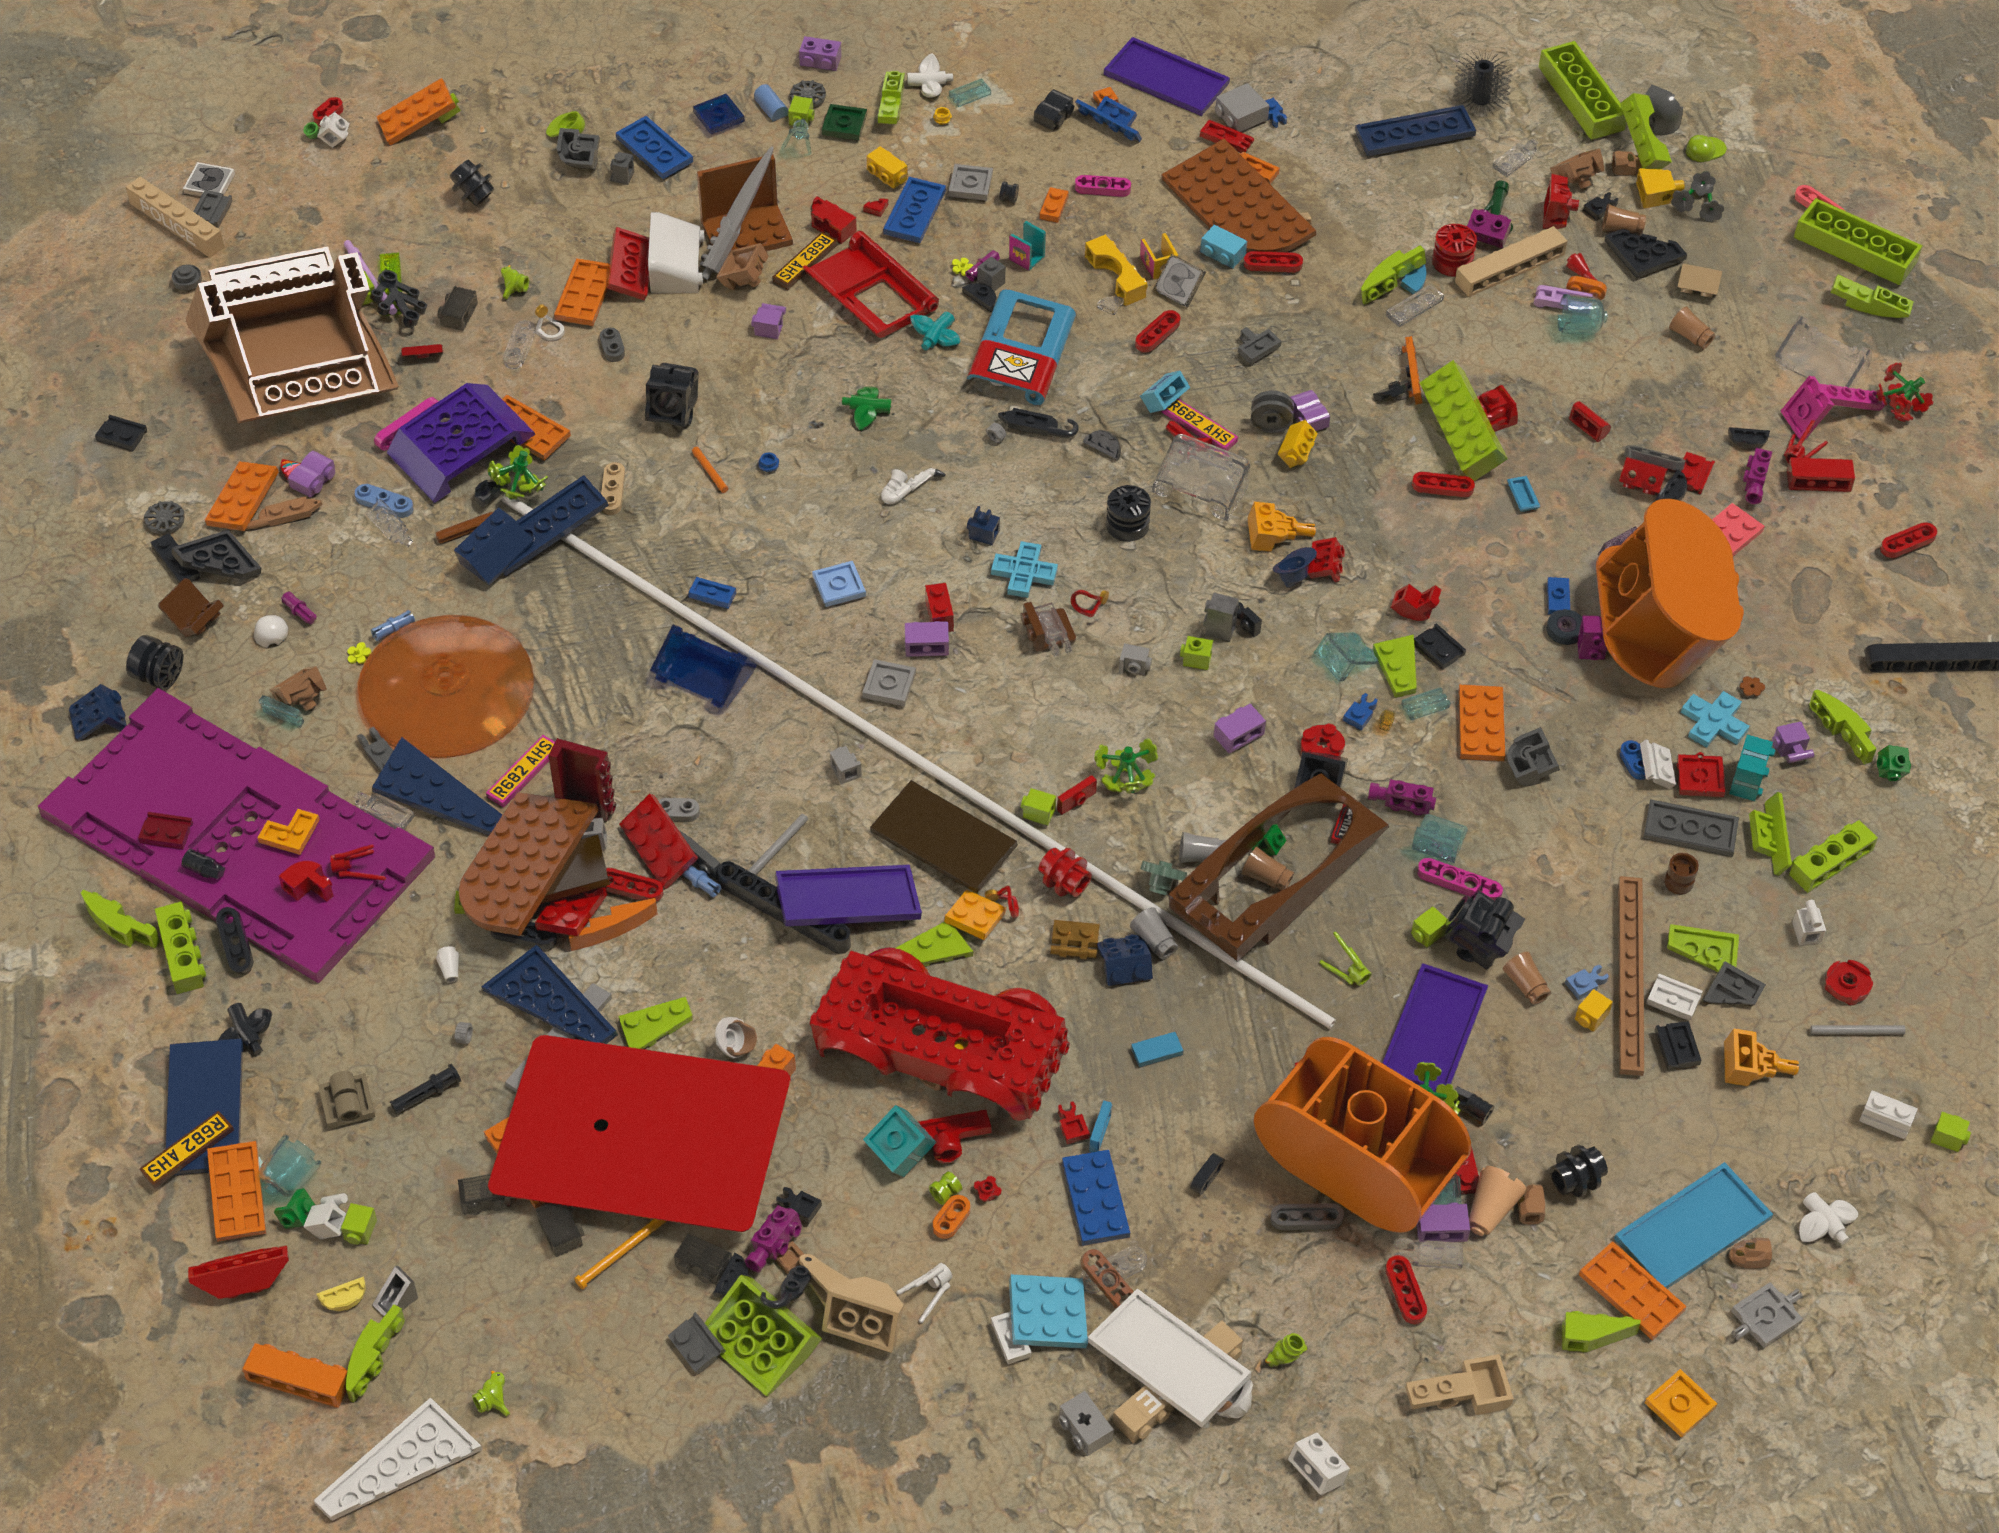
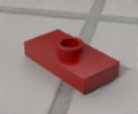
M442 344L403 347L401 352L402 356L417 355V358H428L429 353L444 352Z
M1091 775L1057 797V811L1063 815L1075 806L1082 805L1089 797L1096 794L1097 779Z

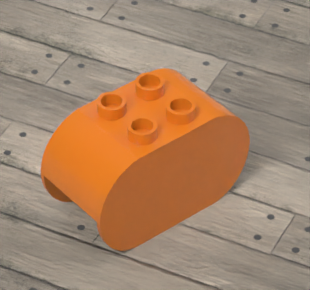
M1675 499L1657 500L1646 509L1644 522L1621 545L1608 547L1597 558L1596 573L1604 642L1618 665L1637 680L1658 688L1678 686L1738 632L1744 610L1739 605L1737 590L1739 574L1734 568L1732 549L1722 530L1698 508Z
M1333 1037L1315 1039L1308 1046L1305 1055L1269 1100L1257 1109L1254 1115V1127L1261 1143L1282 1167L1367 1222L1392 1232H1407L1415 1228L1471 1152V1140L1467 1128L1450 1106L1437 1096L1350 1043Z

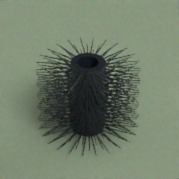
M1483 56L1481 60H1475V64L1469 62L1461 69L1462 71L1465 70V72L1455 77H1463L1460 81L1456 82H1461L1462 84L1453 90H1458L1459 92L1453 96L1461 97L1466 100L1464 101L1465 103L1468 101L1471 104L1480 105V110L1481 106L1484 107L1486 105L1487 108V104L1490 105L1492 103L1496 105L1498 100H1500L1498 103H1501L1502 100H1508L1509 98L1506 99L1505 95H1510V92H1506L1510 89V86L1508 87L1506 83L1512 82L1505 76H1502L1506 72L1502 71L1505 65L1498 63L1495 65L1494 63L1498 60L1491 62L1488 57V60H1483Z

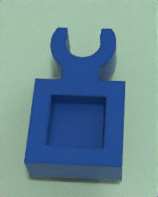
M1274 97L1265 100L1269 104L1268 120H1272V125L1277 128L1279 121L1283 122L1284 125L1287 124V116L1283 114V108Z
M1367 693L1362 695L1360 704L1354 701L1343 716L1344 722L1361 731L1372 718V710L1377 707L1378 701L1375 698L1373 702H1367Z

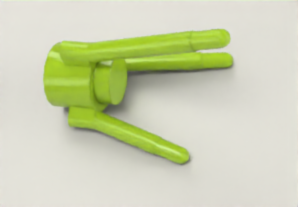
M1336 931L1333 932L1339 944L1353 961V964L1348 968L1349 976L1323 960L1319 963L1345 979L1350 985L1354 983L1358 986L1365 984L1372 976V973L1364 966L1352 947H1348Z

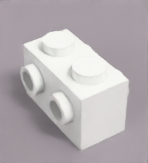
M1318 1433L1296 1442L1288 1458L1320 1495L1343 1485L1350 1470L1345 1461L1338 1456Z

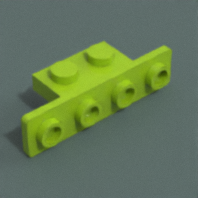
M1776 792L1765 801L1766 813L1753 810L1749 813L1753 850L1772 857L1774 875L1779 876L1791 867L1792 860L1782 793Z

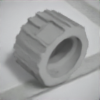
M993 423L986 430L988 437L995 443L1001 442L1006 437L1005 429L997 423Z
M459 1022L455 1029V1041L457 1043H470L473 1033L471 1023Z

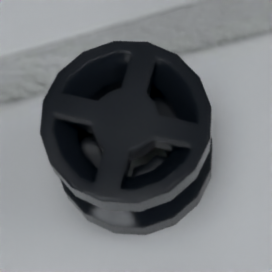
M1003 181L999 200H1010L1011 203H1016L1019 184L1014 183L1010 185Z

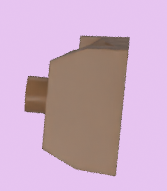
M1598 148L1579 153L1550 167L1552 174L1568 177L1569 183L1578 182L1580 189L1591 185L1590 177L1604 171L1601 150Z
M761 243L731 250L716 278L731 290H735L737 285L749 284L751 287H756L761 282L759 276L764 268L763 263H766L769 255Z
M317 666L305 667L269 689L279 705L284 703L291 707L295 706V704L302 705L305 711L316 706L313 697L318 695L320 691L327 690Z

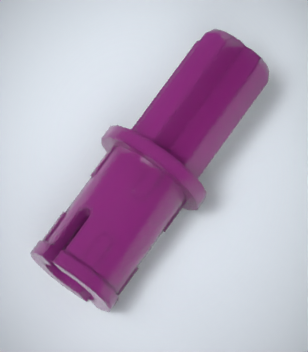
M992 250L982 259H978L977 263L965 272L967 278L972 282L976 280L978 266L990 257L998 261L1000 259L999 253Z
M290 591L282 595L281 602L292 610L293 615L299 616L306 623H314L317 616L307 607L304 601H300Z

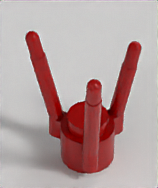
M1811 420L1799 442L1795 445L1793 444L1796 435L1792 434L1787 450L1783 454L1788 463L1790 457L1810 458L1828 444V441H1824L1805 455V448L1802 444L1815 423L1814 420Z
M372 844L330 856L332 872H339V877L348 876L386 880L385 876L348 871V869L352 868L351 859L374 853V845Z

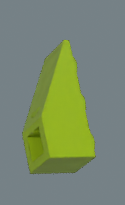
M1580 1311L1566 1312L1562 1323V1350L1587 1353L1635 1336L1639 1330L1641 1320L1628 1316L1619 1318L1610 1317L1606 1314H1584Z

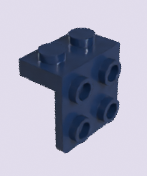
M102 684L95 687L69 707L75 738L78 740H83L105 723L119 731H122L127 726L120 694L116 690H111Z
M1131 934L1125 938H1107L1102 942H1098L1097 948L1104 960L1105 977L1108 986L1153 979L1151 953L1140 936Z

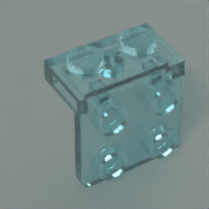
M1354 632L1326 633L1314 651V654L1338 681H1345L1355 665L1376 664L1378 661L1374 652Z
M1427 814L1421 827H1417L1415 831L1412 849L1455 864L1468 828L1464 825Z

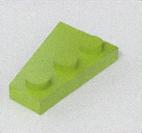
M1670 924L1667 949L1716 972L1719 971L1725 961L1734 967L1737 966L1739 934Z
M686 996L618 1016L627 1046L644 1049L647 1046L650 1048L657 1043L656 1040L666 1034H672L693 1020Z

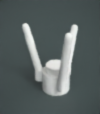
M939 1263L926 1274L896 1292L897 1295H900L913 1287H919L927 1281L935 1289L940 1287L920 1317L919 1323L924 1322L943 1293L951 1287L948 1281L952 1279V1273L945 1264Z

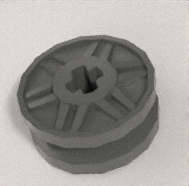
M1269 390L1259 393L1253 398L1251 404L1250 420L1253 426L1266 433L1285 431L1293 423V400L1287 394L1280 391Z

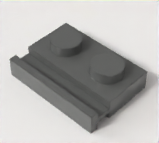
M204 190L193 212L219 228L233 201L232 195L227 197L223 193Z
M696 1312L693 1314V1317L685 1320L668 1335L698 1375L717 1359V1356L726 1352Z

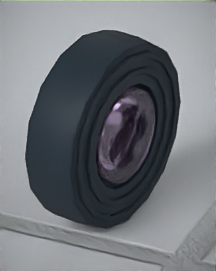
M1557 610L1548 618L1546 627L1548 636L1553 641L1563 645L1577 643L1582 616L1573 610Z

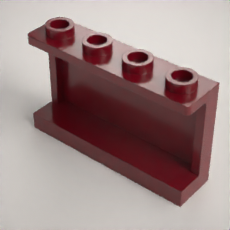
M557 738L548 755L555 798L595 803L598 809H601L603 821L607 822L609 816L614 814L617 805L614 802L615 789L612 788L613 776L610 773L611 762H609L608 752Z

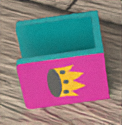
M1025 221L1023 223V239L1014 234L1009 236V260L1030 271L1045 257L1046 232Z

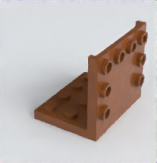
M773 154L756 195L741 224L740 234L731 250L759 243L762 244L765 251L793 245L792 236L778 207L776 165ZM762 157L697 171L701 224L711 246H713L710 242L711 237H718L719 232L716 230L720 228L722 218L727 216L739 192Z

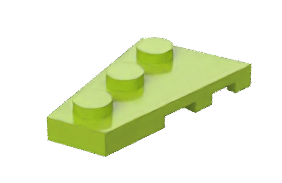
M1414 634L1373 644L1375 656L1395 698L1415 694L1417 685Z
M945 922L896 947L916 957L925 967L938 961L950 962L953 961V958L965 956V958L973 957V950L954 926Z

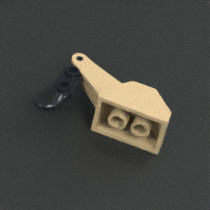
M803 1254L800 1256L799 1266L791 1269L783 1281L780 1289V1300L771 1301L766 1298L765 1292L761 1293L760 1299L765 1306L772 1309H781L786 1307L790 1301L799 1298L809 1284L825 1306L822 1331L890 1353L893 1352L897 1345L903 1303L887 1283L865 1276L848 1279L818 1260L815 1256Z

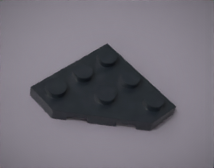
M1625 229L1605 235L1604 241L1636 278L1674 265L1687 258V253L1676 241L1656 240L1657 237L1642 233L1641 236L1629 234L1630 231Z
M229 529L172 547V555L182 567L239 580H245L261 574L262 568Z

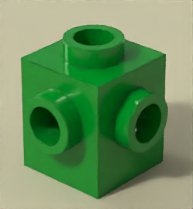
M1888 745L1880 750L1876 764L1879 777L1888 778L1889 781H1899L1909 774L1911 769L1909 748Z

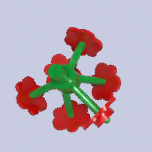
M1896 362L1886 369L1884 381H1892L1896 377L1905 385L1902 386L1901 383L1890 384L1888 391L1884 392L1881 383H1879L1880 389L1876 390V398H1878L1879 402L1883 401L1886 406L1885 396H1888L1891 399L1890 406L1894 408L1890 411L1895 415L1894 418L1898 421L1906 422V420L1914 419L1908 413L1910 408L1913 406L1915 412H1926L1934 403L1932 400L1933 395L1931 393L1919 394V387L1925 384V380L1919 377L1915 381L1910 380L1908 382L1899 374L1902 364Z

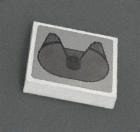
M197 162L183 188L184 194L201 197L204 190L225 194L235 175V171L232 168Z

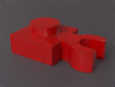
M1073 1101L1070 1102V1111H1065L1061 1104L1058 1105V1115L1062 1118L1059 1121V1125L1066 1143L1071 1144L1089 1139L1090 1132L1083 1115H1076L1075 1103Z

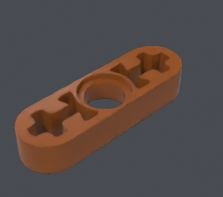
M1091 1249L1082 1255L1080 1260L1081 1267L1117 1309L1121 1305L1119 1302L1121 1296L1118 1292L1112 1295L1111 1291L1115 1290L1119 1285L1122 1288L1118 1291L1122 1296L1126 1294L1130 1296L1134 1291L1099 1250ZM1088 1255L1091 1258L1097 1257L1098 1260L1095 1263L1099 1268L1103 1266L1106 1268L1098 1276L1095 1274L1098 1268L1095 1265L1089 1266L1087 1263L1089 1262ZM1108 1273L1114 1277L1115 1283L1112 1287H1106L1103 1284L1102 1277L1104 1274Z

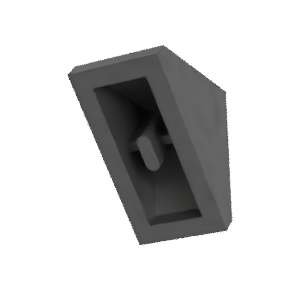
M395 1266L372 1305L383 1316L386 1315L393 1304L402 1308L403 1311L418 1299L414 1281L399 1266Z

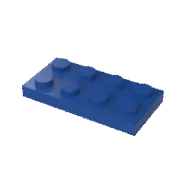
M647 116L640 118L615 133L617 140L662 179L693 162V156Z
M909 177L883 228V234L921 243L946 192V185Z
M1103 1150L1063 1157L1062 1165L1082 1246L1130 1238V1229L1110 1151Z

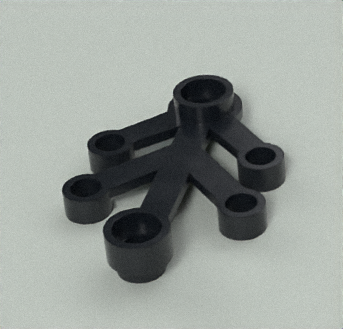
M391 270L382 271L378 276L380 284L371 291L370 299L374 302H380L383 292L387 288L390 294L383 302L379 303L377 312L381 315H388L390 306L395 301L403 315L402 321L404 326L413 328L418 324L419 314L425 313L427 304L424 301L417 300L420 294L419 290L399 282L395 272ZM406 303L414 306V310L409 309Z

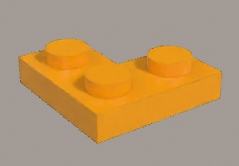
M297 809L288 826L267 820L257 837L258 841L261 844L301 855L320 820L319 815Z

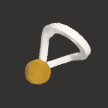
M539 305L535 310L536 316L539 317L535 329L536 334L547 341L560 339L565 333L564 326L547 315L548 308L545 305ZM544 317L560 328L557 334L547 335L541 330Z

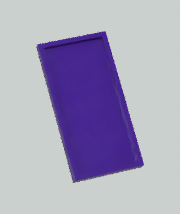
M1134 37L1125 44L1104 68L1105 76L1200 116L1207 111L1216 100V97L1230 83V77Z
M910 865L783 870L775 872L785 926L921 920L922 911Z
M1422 963L1383 1064L1415 1084L1422 1085L1424 1082L1420 1081L1418 1076L1414 1074L1417 1064L1420 1062L1434 1063L1435 1067L1440 1068L1442 1072L1436 1081L1429 1080V1087L1433 1092H1436L1439 1084H1444L1445 1086L1446 1084H1452L1486 995L1488 985Z

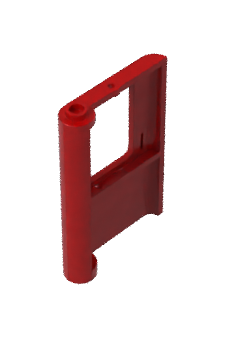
M857 231L852 235L848 248L809 268L806 265L803 266L804 271L879 338H883L912 323L911 315L925 316L934 312L939 305V298L863 231ZM880 282H885L915 310L890 324H885L858 300L855 295Z

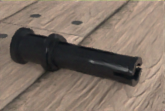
M451 1063L448 1065V1068L438 1074H431L428 1081L391 1100L390 1104L398 1115L403 1110L433 1093H442L444 1088L453 1083L462 1082L461 1078Z

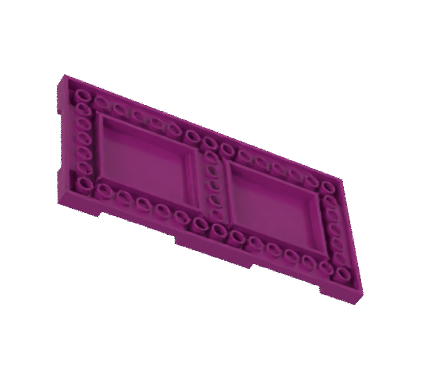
M159 688L129 716L130 723L73 779L68 776L38 805L40 815L44 819L215 922L217 913L222 908H234L241 915L246 936L250 943L318 984L435 858L433 846L400 827L396 829L390 827L329 791L326 784L260 746L257 749L193 713L191 706ZM297 809L319 815L320 820L301 855L261 844L258 841L257 837L267 820L288 826ZM154 812L192 818L193 825L190 827V833L184 849L139 843L138 836L144 821L148 817L147 813ZM251 816L258 817L255 821H246ZM234 832H243L241 836H231ZM372 844L374 845V853L351 859L352 868L348 869V871L385 876L386 880L348 876L339 877V872H332L330 856ZM220 847L228 848L225 852H217V849ZM194 849L201 854L215 859L214 862L225 867L224 876L218 879L203 877L198 873L183 868L181 866L182 858L187 850ZM297 862H317L322 866L324 876L332 883L334 897L326 902L314 891L310 890L297 901L282 889L279 875ZM233 917L228 918V924L233 921Z

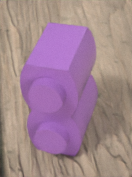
M1309 390L1291 396L1294 403V418L1297 423L1306 420L1315 431L1329 427L1330 415L1324 405L1320 403L1314 391Z
M311 451L306 455L301 464L290 473L288 477L290 487L308 497L314 496L321 491L323 483L332 479L335 475L334 461L315 451Z

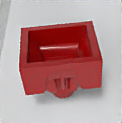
M1551 174L1544 199L1542 229H1549L1553 226L1556 229L1565 228L1570 211H1578L1579 200L1572 199V192H1570L1567 186L1568 177Z
M1499 385L1493 390L1486 391L1477 396L1494 432L1518 423L1517 404L1503 385Z

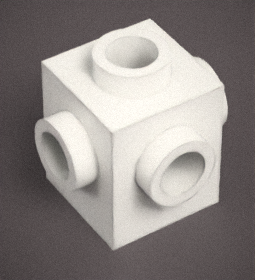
M334 112L329 117L325 116L321 120V128L317 137L333 148L347 137V129L350 123Z

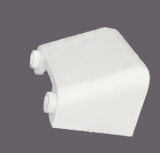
M651 212L648 258L651 293H699V285H703V274L699 273L698 269L699 246H701V242H704V230H700V226L660 212Z

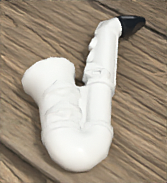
M930 468L920 472L914 479L910 478L907 483H904L908 479L907 475L901 470H892L890 481L882 489V500L886 504H895L931 476L942 478L946 474L938 469Z

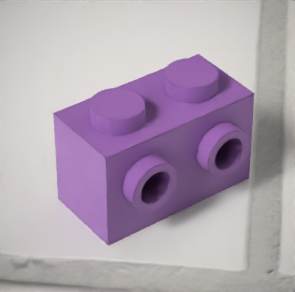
M804 36L799 50L800 66L837 71L842 56L841 42Z
M948 622L905 623L906 657L949 655Z
M1248 704L1245 707L1236 709L1234 713L1227 717L1218 719L1214 726V737L1230 754L1264 735L1266 720L1251 704Z
M1455 1202L1447 1205L1432 1204L1417 1224L1419 1243L1467 1242L1470 1233L1467 1204Z

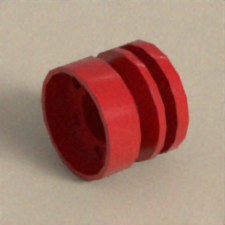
M1462 224L1444 225L1437 231L1432 265L1438 272L1449 277H1456L1457 268L1474 261L1477 236L1474 231Z

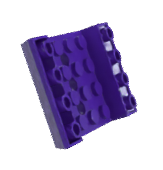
M466 383L401 426L387 454L432 502L436 503L451 492L448 481L510 439L517 445H521L533 437L535 432L488 385ZM443 418H450L447 422H441ZM455 430H462L459 434H452ZM467 442H474L471 446H464Z

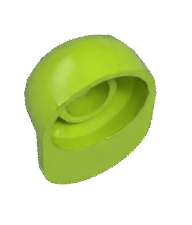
M577 111L565 113L556 117L549 124L546 133L549 137L559 136L560 128L577 129L582 134L585 128V120Z
M1694 135L1686 146L1687 156L1696 162H1708L1720 158L1727 150L1722 140L1704 135Z

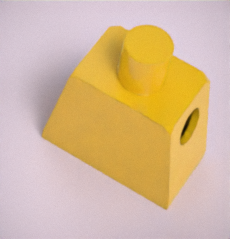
M1643 168L1638 170L1636 185L1643 208L1671 204L1673 193L1685 189L1684 180H1673L1669 170Z

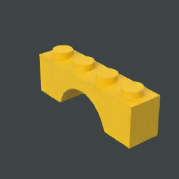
M1105 234L1085 242V258L1095 269H1109L1119 276L1116 279L1115 294L1125 306L1146 298L1147 281L1138 274L1135 266L1128 262L1125 254L1118 250L1114 241H1111Z

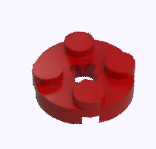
M1333 724L1315 725L1303 731L1300 746L1301 752L1327 753L1341 757L1345 748V739ZM1320 742H1324V743H1326L1327 745H1326V747H1323L1322 745H1318V744H1319Z
M1848 960L1841 963L1836 961L1827 971L1825 990L1836 999L1846 1002L1848 1005H1856L1858 1002L1866 999L1873 987V980L1870 977L1871 973L1865 965L1858 961ZM1850 978L1853 982L1852 984H1847L1843 979L1848 980Z

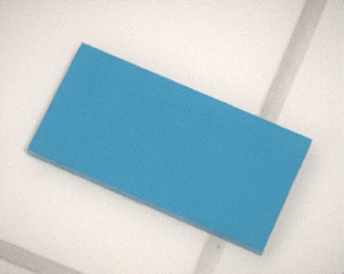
M1724 1162L1617 1232L1614 1239L1633 1260L1668 1289L1771 1220L1773 1213Z

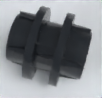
M469 159L460 164L450 174L451 180L455 183L452 190L456 192L461 189L465 193L461 200L463 202L470 200L477 206L491 195L495 189L489 182L492 179V175L487 174L483 177L480 173L483 165L479 163L475 166Z
M1580 1144L1572 1147L1570 1153L1563 1151L1557 1154L1556 1164L1550 1167V1176L1556 1189L1562 1195L1572 1193L1576 1197L1585 1195L1587 1188L1592 1191L1600 1188L1602 1183L1601 1177L1608 1173V1167L1601 1152L1595 1146L1586 1149Z

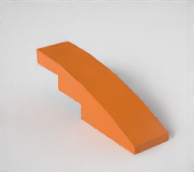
M656 899L610 907L611 915L589 919L590 927H585L579 936L568 935L571 951L597 945L639 927L658 915Z

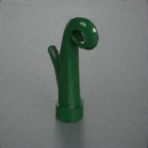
M1499 180L1494 183L1493 196L1484 210L1489 211L1491 209V214L1501 215L1505 197L1509 192V184L1506 181ZM1511 223L1510 232L1513 230V224H1512V223Z

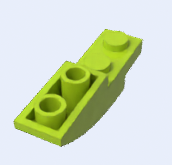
M899 71L886 72L878 113V123L897 124V121H899L905 73Z
M1419 245L1405 254L1398 250L1383 260L1369 274L1361 287L1362 303L1365 305L1398 286L1397 279L1426 264L1425 249Z
M1839 274L1835 277L1830 292L1846 299L1845 306L1884 317H1909L1914 301L1878 285L1875 290H1872Z
M1814 690L1809 704L1812 711L1822 720L1824 727L1832 735L1841 733L1844 741L1848 742L1856 757L1860 758L1864 765L1871 763L1876 752V747L1869 739L1872 729L1846 704L1823 691Z
M82 890L81 895L90 916L109 936L129 947L135 941L152 948H156L160 943L156 928L151 924L138 922L132 916H125L123 906L119 902L107 900L96 892L91 893Z
M395 1304L389 1309L380 1323L370 1319L353 1349L346 1377L347 1394L349 1400L353 1403L359 1396L364 1395L372 1378L380 1374L384 1364L380 1352H384L387 1349L390 1339L404 1326L405 1318L402 1308Z

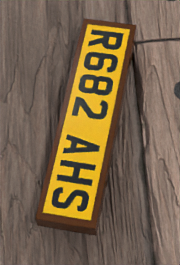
M821 232L772 276L773 282L789 290L807 273L803 270V266L806 265L809 268L821 261L837 246V240Z
M217 1111L139 1168V1170L154 1188H157L207 1151L208 1148H211L234 1131V1128Z

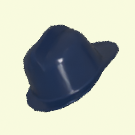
M1311 547L1299 548L1273 566V571L1278 573L1285 586L1290 588L1307 578L1308 564L1314 560L1317 552Z

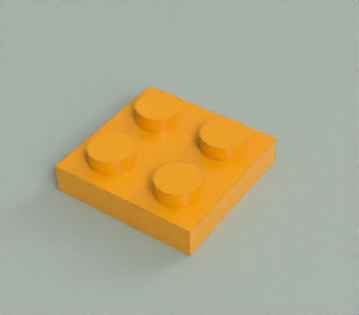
M966 889L947 912L944 922L985 940L1003 918L1007 907Z
M1681 1369L1647 1397L1645 1404L1681 1438L1709 1415L1718 1404Z

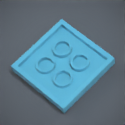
M1010 1275L1009 1291L1013 1345L1087 1347L1088 1337L1083 1278Z

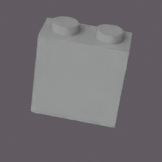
M1246 83L1217 96L1215 112L1230 128L1241 132L1268 120L1269 104Z

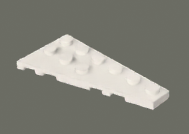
M429 1398L314 1499V1503L333 1521L481 1451L482 1447L434 1400Z

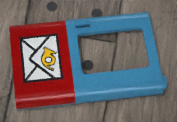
M1008 289L1000 291L966 379L970 380L972 377H977L1026 391L1025 398L1029 403L1033 405L1043 404L1073 325L1076 312L1070 306ZM1017 302L1054 312L1041 347L1004 338L1005 330ZM1030 394H1036L1035 399Z

